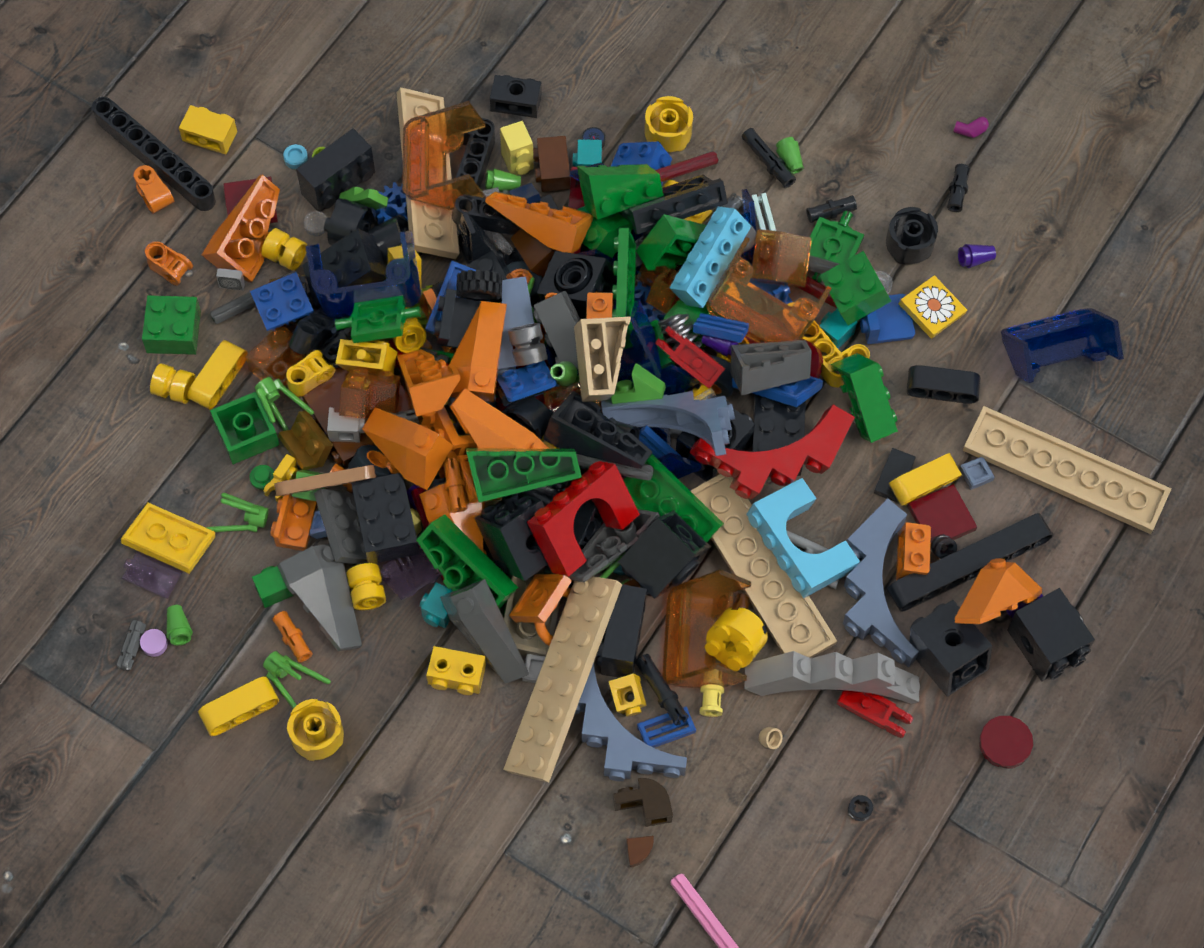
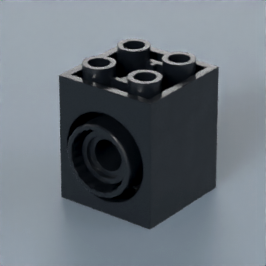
M555 251L551 261L548 263L544 278L539 284L537 294L544 301L546 294L550 292L559 294L566 291L580 316V320L586 319L587 294L613 293V285H617V276H614L613 267L606 258ZM613 299V309H615L616 300Z
M733 408L735 419L730 420L732 430H727L730 444L724 445L725 448L747 451L752 446L755 423L747 414L739 413ZM682 431L677 437L676 452L683 457L681 464L706 482L720 475L715 467L710 464L700 463L690 453L693 445L700 437Z
M520 492L502 497V500L496 504L484 508L481 514L474 519L496 565L503 572L526 581L547 566L548 563L527 524L535 516V512L544 508L541 500Z
M673 510L658 517L622 556L618 563L622 566V571L628 577L634 578L640 584V588L647 589L646 595L655 599L686 580L701 562L699 559L711 546Z
M1060 588L1017 610L1007 629L1041 682L1048 678L1051 680L1058 678L1064 673V669L1069 666L1076 668L1086 661V655L1091 652L1090 648L1095 641V638L1084 624L1081 615Z
M954 600L947 604L942 603L938 605L925 618L919 617L910 627L909 642L919 651L916 658L917 662L947 697L988 671L992 652V644L974 624L955 623V616L960 607Z

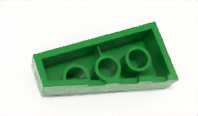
M466 448L479 502L582 477L574 449Z
M445 514L431 522L417 539V542L434 568H438L445 579L443 582L447 588H451L452 591L485 579L500 609L519 588Z

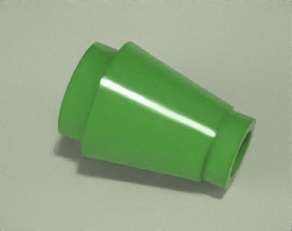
M793 137L780 140L776 144V153L784 160L786 167L792 174L801 172L804 167L798 141H795Z
M493 168V171L487 170L485 189L491 190V192H500L520 187L521 176Z
M562 361L551 367L550 374L558 385L566 387L575 382L577 369L571 362ZM562 369V370H563V373H562V375L559 377V375H560L559 372H560V370Z
M172 605L167 608L166 637L173 645H184L191 640L193 631L182 610V606Z

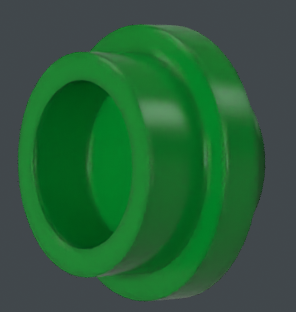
M267 465L256 466L250 473L251 484L257 489L264 490V487L273 479L274 470Z

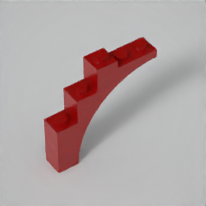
M833 404L824 411L819 422L805 437L788 446L760 452L738 451L725 448L726 454L716 456L712 447L700 438L693 445L690 453L700 463L710 464L715 467L721 475L734 478L730 488L735 490V493L741 498L752 500L760 494L768 477L776 485L787 486L795 481L803 464L813 473L822 474L828 470L855 417Z

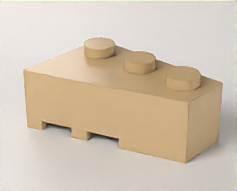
M631 317L581 319L574 326L582 402L608 400L614 395L621 365L622 351L626 342L625 337Z

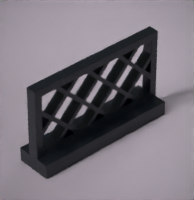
M700 175L662 188V197L618 213L633 224L636 234L652 230L663 214L684 219L717 208L718 206L726 205L728 201L723 180L720 178L711 180L705 175Z

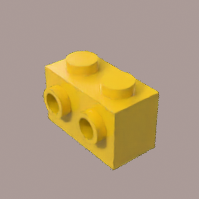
M192 105L188 108L179 126L182 141L225 155L237 134L235 120L229 115H220L209 111L207 108H198Z
M340 339L336 364L346 371L393 376L397 351L390 347V343L384 341L353 343L352 339Z
M434 646L426 675L427 682L438 690L450 688L457 690V692L463 695L479 694L486 668L485 656Z

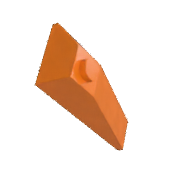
M263 174L260 175L214 233L202 256L218 269L242 271L244 280L252 282L264 262L265 257L261 253L262 247L270 233L268 232L270 220L275 214L280 189Z
M494 192L485 199L488 205L541 243L560 252L574 253L580 249L593 220L591 214L563 206L562 210L550 208L548 203L541 201L540 203L528 204L525 198Z
M481 301L449 364L455 365L460 375V381L450 397L456 398L465 388L484 401L494 402L507 304Z
M422 349L398 355L397 359L416 417L432 416L436 411L442 410L460 381V375L456 366L453 364L446 366L445 360L440 359L436 361L434 355Z
M465 388L450 405L466 434L472 436L478 446L477 448L549 449L533 432Z
M376 407L362 428L407 481L425 490H428L453 447L440 434Z
M444 484L419 494L429 524L445 514L486 554V551L483 549V536L474 519L485 508V501L470 503L465 488H463L468 509L462 512L457 509V513L451 512L449 493L445 490Z
M1001 558L992 559L980 570L955 616V623L982 624L1001 616L1000 611L1017 609L1018 602L1023 601L1027 604L1033 602L1042 594V588L1015 562H1006L1005 559Z

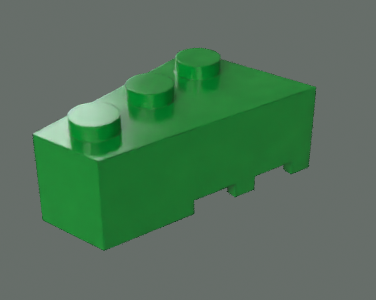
M647 164L619 165V167H607L605 165H598V167L577 166L585 210L597 220L663 196L660 174Z
M663 214L636 251L648 271L655 270L657 266H667L668 269H675L676 265L684 264L688 254L692 251L700 234L707 225Z
M858 353L832 363L833 371H839L844 385L840 386L842 393L848 392L852 405L849 409L855 417L854 421L860 436L872 443L898 432L895 424L897 416L888 401L891 397L887 387L883 384L881 377L884 374L880 364Z

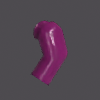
M978 117L969 124L957 121L953 132L975 138L988 129L989 123L985 117Z

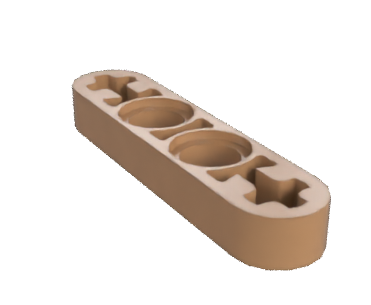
M374 465L277 482L274 483L276 496H283L376 478Z

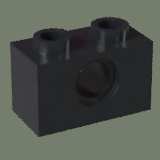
M495 75L490 95V111L537 118L542 96V82L531 78L521 79L509 75Z

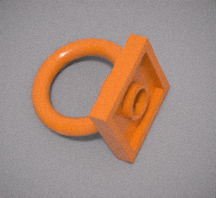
M535 574L509 614V617L515 622L534 623L540 639L550 646L553 636L548 632L545 622L557 607L561 597L568 598L571 588L568 586L572 580L567 576L559 574Z

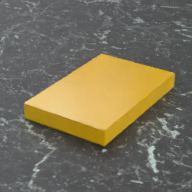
M147 502L122 536L121 544L190 574L215 539V532Z

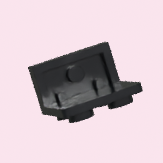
M446 289L445 295L439 297L437 311L442 312L441 320H436L434 335L438 336L437 345L458 348L481 301L456 297L457 290Z

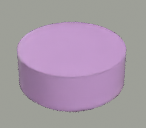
M150 629L141 636L140 646L146 655L156 657L166 651L168 642L162 631Z

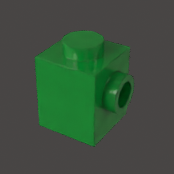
M269 566L263 569L260 574L252 577L264 608L293 596L286 587L278 566Z

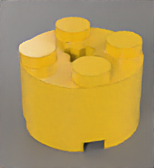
M673 96L661 97L652 105L650 104L645 113V137L647 142L659 141L667 152L683 151L692 136L693 112L691 108H688L683 103V100Z
M740 607L738 610L726 609L706 635V652L732 671H739L740 668L748 666L764 647L768 638L767 632L764 634L762 629L764 624L761 619L750 610Z
M318 699L305 700L294 707L287 723V731L296 752L309 761L321 760L333 755L343 744L344 736L342 722L336 708L332 704L318 701ZM315 727L318 729L316 732L312 730Z

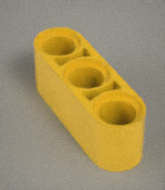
M223 340L190 386L187 395L188 399L212 410L243 367L248 352L227 340Z
M948 453L889 482V485L898 502L903 506L955 481L962 474L951 454Z
M260 677L207 703L199 709L198 714L209 735L217 736L273 708L278 704L279 698L267 677Z

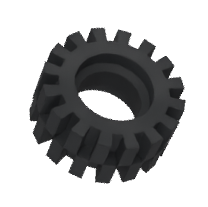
M488 270L461 271V273L457 274L456 296L486 302L487 300H499L502 297L503 276Z

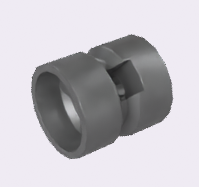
M540 323L526 324L508 330L510 343L515 346L512 352L516 366L529 365L548 359L545 345L540 343V340L543 338Z

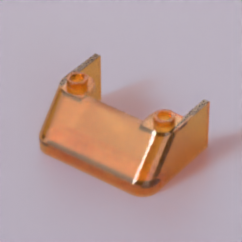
M469 101L411 118L404 125L402 189L409 199L442 209L453 210L456 199L461 195L486 198L469 174L446 181V154L454 152L461 147L464 141V133L485 127V122Z
M745 237L706 303L708 312L713 316L749 323L746 336L757 343L802 340L832 288L827 286L816 302L809 298H800L794 303L793 307H790L749 282L753 275V267L748 261L740 257L750 238Z
M720 569L681 583L670 590L667 597L662 676L667 684L691 688H700L707 684L728 687L747 681V675L728 669L727 665L723 663H716V658L706 652L705 644L707 643L706 635L708 630L726 609L732 608L733 593L751 587V581Z

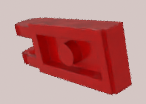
M668 326L665 331L671 338L680 343L679 346L674 350L667 342L659 338L655 342L656 345L669 354V358L710 389L725 370V367L687 337L684 338Z
M843 690L836 703L877 727L885 728L887 732L900 738L904 737L906 731L889 720L890 716L893 715L897 720L905 724H911L913 721V717L908 712L898 708L897 704L878 694Z

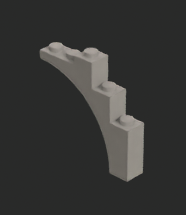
M791 651L751 662L746 666L744 689L760 696L797 690H848L883 695L913 704L919 702L920 683L918 676L896 667L895 660L880 653L851 659L837 652L809 658Z

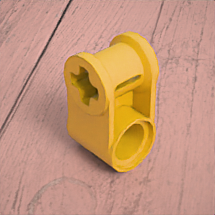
M320 350L311 352L303 360L287 370L288 389L297 397L306 395L320 384L328 381L335 373L336 369L333 365H328L322 358L323 354ZM296 379L303 380L302 382H294Z

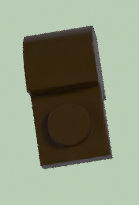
M638 778V789L625 787L619 789L618 793H613L615 811L642 807L645 827L672 822L673 812L669 795L666 789L655 780Z

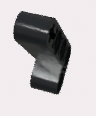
M464 113L454 115L450 122L453 141L466 146L453 184L454 202L461 195L477 197L495 145L494 123L491 120Z

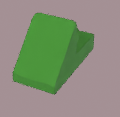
M635 364L632 371L633 382L630 380L619 381L616 384L614 395L611 396L612 404L662 399L666 386L659 378L639 364Z

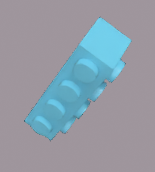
M717 207L692 251L688 254L680 271L676 274L670 289L686 305L700 308L705 306L750 230L751 225L736 209Z

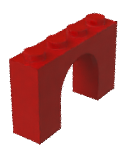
M602 461L593 463L581 478L574 479L567 489L556 494L547 506L536 511L535 516L527 522L552 573L569 577L587 561L573 530L575 515L580 506L591 499L595 503L606 527L623 530L640 515L616 464Z

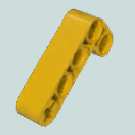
M791 302L784 307L781 321L786 325L789 337L792 340L805 339L813 342L821 352L827 354L823 356V364H821L820 369L822 372L820 375L830 386L839 388L841 385H844L840 374L833 372L832 363L856 353L868 359L870 358L868 348L861 344H855L840 352L800 303ZM804 334H810L813 337L807 338Z

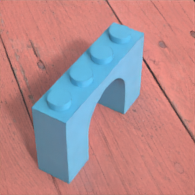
M803 478L753 503L746 515L751 526L756 528L761 535L764 545L776 557L779 567L791 579L794 589L805 598L849 574L860 561L846 541L820 554L803 552L790 541L786 531V522L809 510L817 499Z

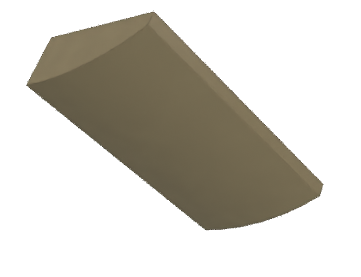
M545 567L536 574H544ZM535 574L526 581L510 575V579L519 588L505 602L502 617L521 656L533 654L546 657L550 646L540 639L534 623L515 622L509 617V614ZM560 600L555 610L545 622V626L552 636H554Z

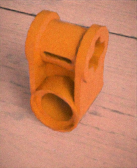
M143 165L135 170L136 189L152 214L174 203L170 190L161 181L152 167Z
M152 242L145 249L149 268L173 285L178 286L181 283L180 279L187 270L193 268L192 262L187 257L175 252L161 242ZM156 255H161V256H162V257H160V258H158V259H154V258H153V257L156 256Z

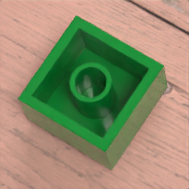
M864 251L820 275L848 326L891 302L889 295Z
M147 295L142 341L147 353L196 355L201 316L197 297Z
M256 391L210 410L214 425L232 464L280 445L275 428Z

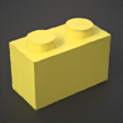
M523 121L500 128L501 154L509 172L515 175H523L533 170V142Z

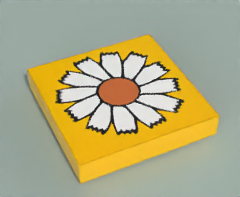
M935 275L903 297L898 303L931 339L967 312V309Z

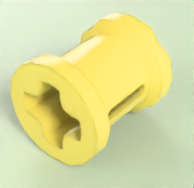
M715 684L701 686L700 692L703 693L700 714L708 717L721 716L723 713L721 694L724 693V687Z

